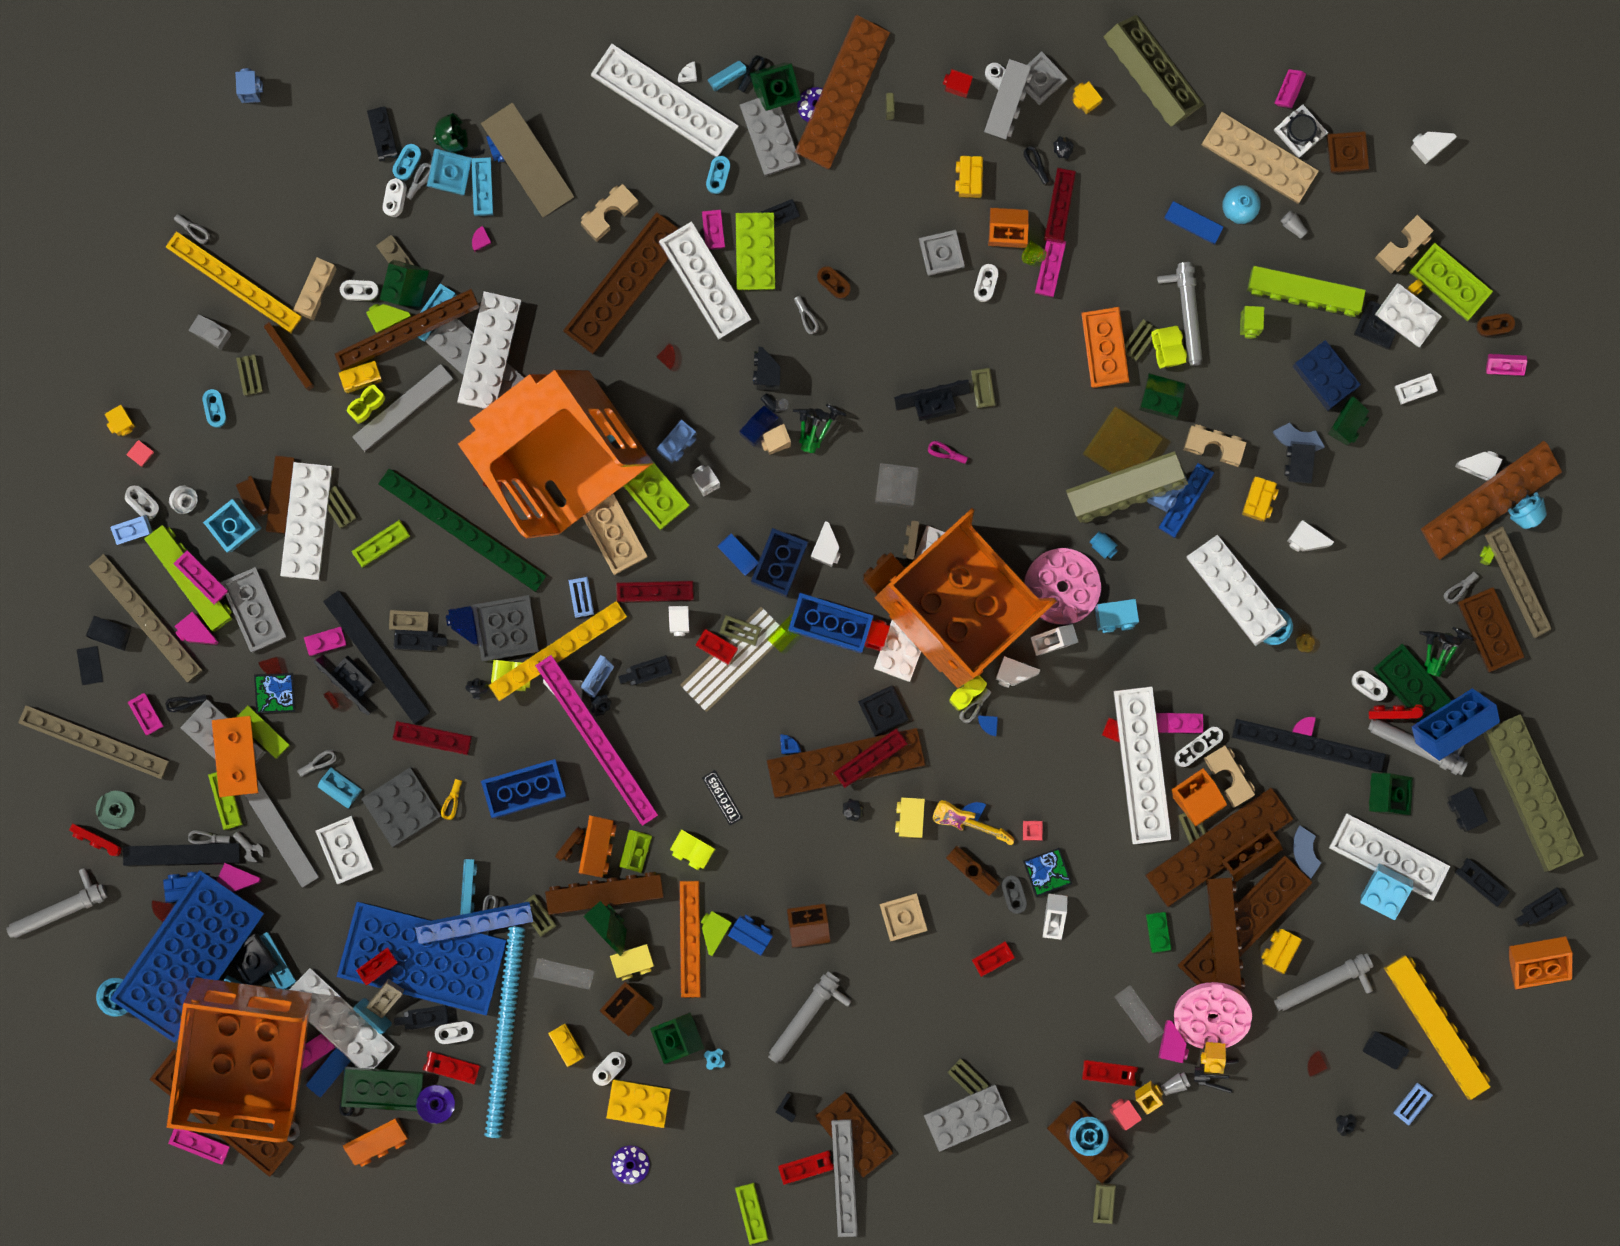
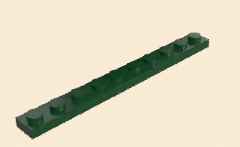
M391 469L387 470L378 483L382 488L534 592L538 590L547 577Z

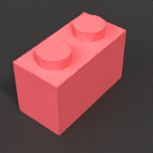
M1120 1098L1112 1104L1113 1108L1110 1109V1112L1123 1130H1128L1142 1120L1129 1100Z

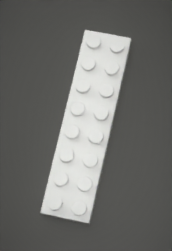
M613 44L610 45L591 73V77L714 157H718L738 129V125Z
M926 526L914 560L945 532ZM893 620L890 623L884 647L879 653L874 669L910 682L921 651Z
M1151 686L1113 691L1132 844L1171 840L1153 688Z

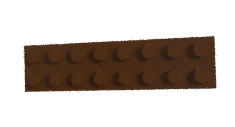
M656 212L563 332L594 355L669 260L659 241L678 230V228Z
M917 728L900 731L907 745L857 780L925 766ZM886 735L767 760L774 798L841 784L834 772Z
M1269 788L1145 876L1166 907H1168L1223 869L1222 860L1267 828H1270L1274 833L1292 821L1293 818L1273 789Z
M1283 856L1237 903L1238 912H1235V919L1239 920L1240 931L1237 932V939L1241 940V951H1238L1239 958L1313 883L1286 856ZM1211 931L1177 965L1196 985L1216 982Z
M173 1049L149 1079L170 1097L176 1049ZM191 1113L205 1124H217L219 1118L213 1115ZM234 1119L231 1127L265 1132L273 1130L265 1122ZM218 1135L269 1177L272 1176L295 1147L289 1141L270 1142Z

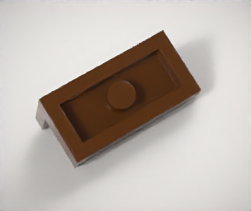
M249 476L248 480L236 484L244 506L255 519L268 513L266 504L252 476Z

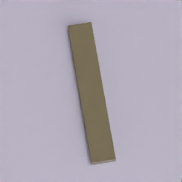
M1500 526L1487 533L1485 537L1533 638L1551 630V625L1504 527Z

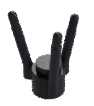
M1228 1060L1225 1065L1239 1063V1060ZM1200 1064V1067L1195 1066L1194 1082L1232 1093V1090L1207 1082L1210 1081V1078L1229 1079V1075L1204 1072V1064Z

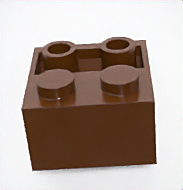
M891 552L888 555L884 553L877 560V566L874 569L870 567L863 574V584L875 596L891 582L890 580L895 575L898 576L905 570Z
M825 904L787 909L792 948L830 942Z
M624 982L599 1011L626 1035L630 1036L655 1007L627 982Z

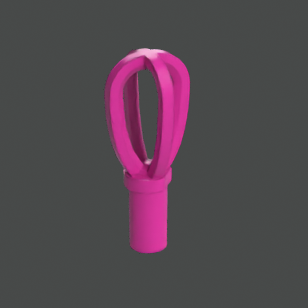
M933 441L928 446V452L933 456L953 459L963 464L967 461L968 457L952 451L941 442ZM932 446H938L950 454L935 452L932 450Z

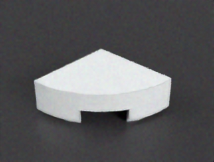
M695 62L688 63L681 70L678 76V84L697 82Z

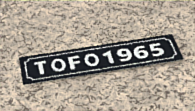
M714 770L702 777L728 824L732 825L743 818L716 771Z

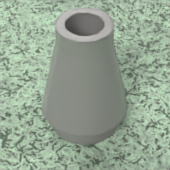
M1292 210L1280 220L1283 223V227L1297 235L1300 239L1308 232L1297 213H1293Z
M1183 1072L1181 1074L1177 1073L1165 1084L1161 1085V1088L1167 1096L1172 1093L1188 1090L1187 1088L1191 1084L1186 1073Z

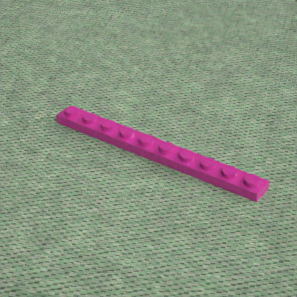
M552 655L536 664V668L640 824L643 826L658 816Z

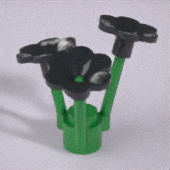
M827 403L826 406L831 411L830 414L818 408L793 409V412L800 414L801 437L799 443L802 444L801 450L815 453L816 448H820L821 441L832 421H835L837 415L846 416L847 414ZM808 416L813 419V428L811 435L807 434L805 437V424ZM821 421L827 422L817 440L815 436L817 426L820 425Z
M1455 627L1452 629L1457 633V637L1451 633L1419 631L1420 635L1427 637V658L1424 664L1427 666L1426 672L1440 677L1455 650L1462 644L1463 640L1470 639L1473 641L1474 638ZM1439 637L1438 640L1444 643L1440 658L1433 657L1431 660L1434 638ZM1450 647H1452L1446 659L1443 661L1446 652L1449 651Z

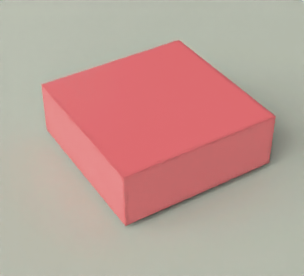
M138 440L126 455L143 467L154 452Z
M1023 821V840L1042 841L1043 821Z

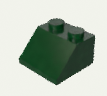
M784 62L750 73L754 91L765 111L801 100L792 63Z
M393 259L388 265L380 300L397 305L420 307L430 270Z
M1149 373L1139 410L1176 420L1180 411L1186 383Z
M1352 396L1346 402L1328 435L1347 446L1351 442L1355 443L1360 434L1357 432L1359 427H1364L1369 419L1367 416L1369 410Z
M1372 773L1369 811L1411 815L1413 777L1391 773Z
M599 901L583 917L611 948L621 956L624 951L627 932L626 927L622 924L624 920L609 904L605 906Z
M691 1012L650 1028L664 1064L705 1049Z

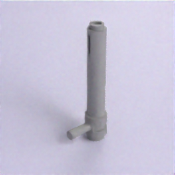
M1184 262L1177 264L1176 274L1157 276L1158 284L1177 282L1178 288H1180L1187 362L1190 363V366L1201 365V361H1203L1195 292L1197 283L1196 278H1194L1195 267H1193V263Z
M1372 719L1368 726L1371 733L1438 764L1444 770H1451V773L1454 775H1462L1466 769L1468 762L1460 756L1464 746L1439 761L1415 743L1414 736L1379 719Z
M86 868L79 870L85 889L79 891L77 895L9 924V927L6 928L9 937H20L85 907L88 909L94 906V903L104 902V899L108 898L104 885L102 883L92 885Z
M1367 953L1364 955L1359 954L1355 959H1349L1345 961V964L1276 997L1277 999L1274 1000L1278 1011H1285L1350 978L1359 977L1365 992H1372L1373 988L1365 974L1373 967L1371 959Z
M829 971L821 976L819 984L816 983L813 987L814 991L769 1051L770 1055L768 1058L778 1064L779 1061L781 1062L823 1003L829 1000L831 996L835 997L845 1006L851 1003L848 997L837 990L840 980Z

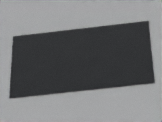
M97 646L77 649L82 685L103 682Z

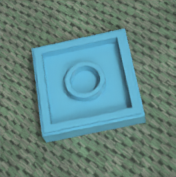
M434 149L427 186L465 195L472 158Z

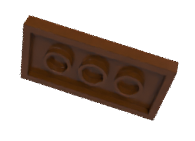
M1494 587L1457 602L1488 673L1524 658Z
M845 1092L815 1116L831 1138L832 1120L852 1119L854 1167L862 1177H865L893 1154Z
M1073 1101L1047 1129L1100 1183H1103L1129 1156L1110 1136L1107 1146L1099 1154L1085 1156L1078 1153L1071 1144L1070 1131L1076 1121L1090 1116Z

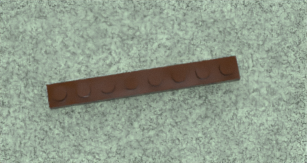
M467 290L334 355L341 371L351 369L480 308L473 290Z

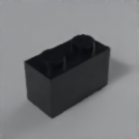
M1291 441L1290 446H1287L1286 457H1289L1288 465H1285L1284 476H1287L1288 481L1312 483L1316 447L1314 443Z
M1472 787L1447 797L1449 800L1447 805L1451 812H1455L1458 818L1456 823L1460 830L1463 829L1464 832H1467L1488 822Z

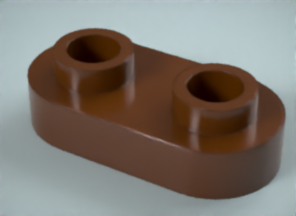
M826 266L818 271V282L834 297L844 299L849 295L850 284L833 268ZM825 274L830 275V279L824 280L823 276ZM843 287L844 292L839 293L837 288Z
M1506 313L1483 317L1477 322L1476 330L1484 337L1509 333L1515 326V320L1513 316ZM1501 322H1507V327H1503ZM1483 324L1488 325L1489 329L1484 330Z
M578 826L555 857L559 861L563 859L567 861L573 853L571 850L575 844L579 845L585 838L583 835L585 831Z

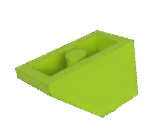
M375 304L369 308L370 311L366 312L376 333L411 318L409 312L385 304Z
M711 911L710 914H705L701 923L704 924L702 930L708 954L713 956L732 923Z

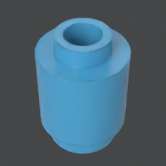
M1100 531L1089 542L1093 545L1092 548L1104 559L1107 557L1111 559L1118 551L1116 549L1118 545L1105 533L1102 534Z

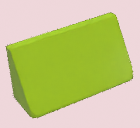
M629 830L619 867L642 873L652 836Z

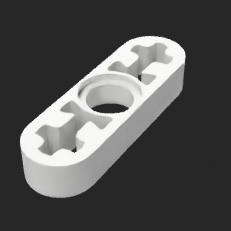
M1211 727L1179 750L1174 756L1176 765L1187 767L1220 743L1223 739L1222 730L1218 727ZM1210 731L1218 732V740L1212 739L1208 743L1211 746L1208 747L1207 742L1202 737L1205 736V739L1211 736ZM1195 742L1203 743L1204 750L1201 753L1194 751L1193 745ZM1189 747L1191 753L1196 757L1193 759L1191 755L1186 759V764L1185 762L1180 763L1179 755H1186L1189 752L1186 749Z

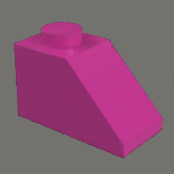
M191 612L175 625V628L178 630L175 633L182 641L186 640L189 643L217 645L219 643L194 612Z
M224 863L217 879L218 883L232 892H238L262 881V878L227 863Z
M1166 1020L1158 1058L1183 1063V1060H1187L1189 1049L1186 1048L1187 1044L1173 1022Z

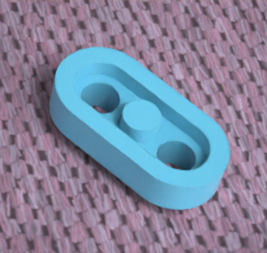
M408 144L402 149L393 166L395 178L405 181L411 177L421 159V151L418 146ZM410 152L415 153L413 158L408 157ZM406 169L405 174H400L399 171Z
M724 156L715 157L711 162L706 187L712 194L721 193L726 185L730 162ZM719 164L724 165V168L722 170H719L717 168ZM718 182L719 187L714 188L712 184Z
M207 390L202 398L207 421L212 427H222L227 420L222 395L217 390ZM211 397H216L215 403H210ZM216 415H219L220 420L217 422L214 421V417Z

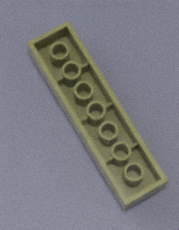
M1521 714L1496 724L1485 731L1483 736L1544 872L1551 871L1583 857L1584 854Z

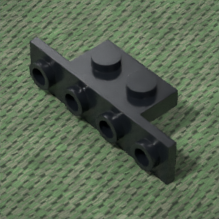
M958 380L954 383L938 385L933 388L921 389L916 392L894 397L896 411L915 406L919 421L956 413L953 397L970 393L969 380Z
M324 655L314 660L313 663L317 665L318 670L325 673L331 679V682L339 687L345 696L358 706L361 712L368 716L378 709L365 696V693L372 687L375 681L352 658L346 656L337 667Z

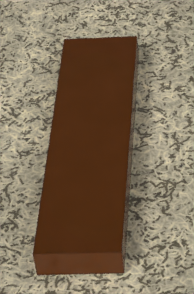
M270 322L265 324L264 329L306 390L309 391L314 388Z
M275 456L266 532L281 534L286 532L293 464L295 462L293 457Z

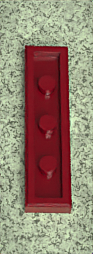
M1057 168L1044 238L1046 241L1063 244L1076 171Z
M693 581L616 583L617 602L694 601Z
M396 721L392 740L468 755L472 736Z
M896 728L840 767L834 774L842 786L846 788L906 746L907 742Z

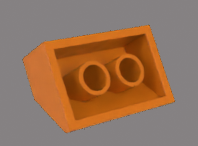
M589 815L579 868L580 874L603 878L604 874H608L609 863H606L607 855L611 856L613 844H610L611 836L615 837L617 825H613V820Z
M1566 936L1509 946V961L1515 990L1572 980V950Z
M395 1118L343 1145V1148L355 1166L360 1164L363 1167L372 1162L370 1158L376 1155L380 1158L388 1154L387 1149L393 1146L396 1149L406 1144L405 1140L409 1139L400 1119Z

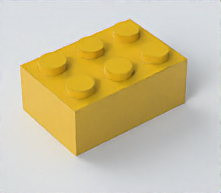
M613 1079L606 1118L664 1128L671 1089Z

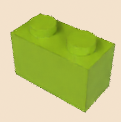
M1245 306L1241 311L1240 335H1245V338L1254 339L1263 331L1264 307Z

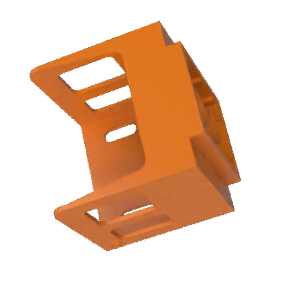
M554 370L550 374H529L469 421L475 428V431L458 443L516 529L525 538L559 535L653 464L647 452L589 370ZM613 435L622 449L614 448L607 436ZM549 480L556 484L565 497L566 505L564 507H559L546 489V483ZM512 481L518 483L541 518L535 516ZM498 482L505 484L528 519L521 520L505 498Z
M973 507L898 576L895 575L890 580L891 582L875 597L890 614L889 617L939 672H943L957 688L966 684L974 677L979 676L987 665L1058 601L1056 598L1036 597L972 526L975 511Z
M195 977L183 1003L167 1128L270 1142H286L296 1114L312 993ZM191 1113L219 1117L217 1124L187 1121ZM234 1119L272 1123L274 1127L271 1132L235 1128L231 1127Z

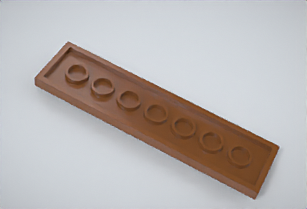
M858 15L854 17L795 153L826 169H830L890 32Z
M1545 441L1541 442L1421 528L1436 558L1442 559L1506 513L1509 508L1517 505L1527 494L1528 496L1562 472L1548 444Z

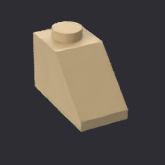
M784 424L763 434V440L760 441L763 450H768L769 455L791 447V441Z

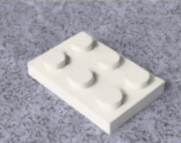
M1398 283L1375 314L1417 347L1423 344L1442 317Z
M352 816L316 830L337 884L374 870Z

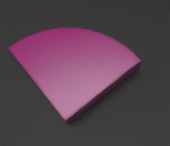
M483 226L478 228L473 235L472 247L474 252L491 244Z
M1307 717L1300 720L1294 726L1292 732L1312 736L1316 717Z

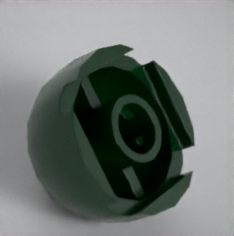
M455 113L440 118L435 125V134L433 135L436 145L452 153L468 147L466 129L462 131L459 125L462 124V121Z

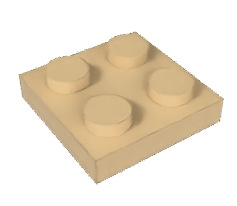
M917 893L879 904L890 942L928 931Z

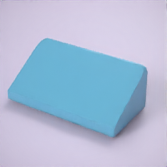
M737 61L710 77L708 82L712 89L717 91L746 73V66L741 61Z
M333 768L328 770L318 784V788L346 808L353 804L362 791L361 788Z
M363 998L353 1007V1010L379 1034H384L392 1025V1022L385 1016L380 1018L368 1010L366 1007L369 1001Z

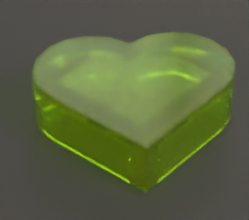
M1030 241L1022 253L1021 259L1024 263L1033 265L1035 262L1044 261L1046 251Z

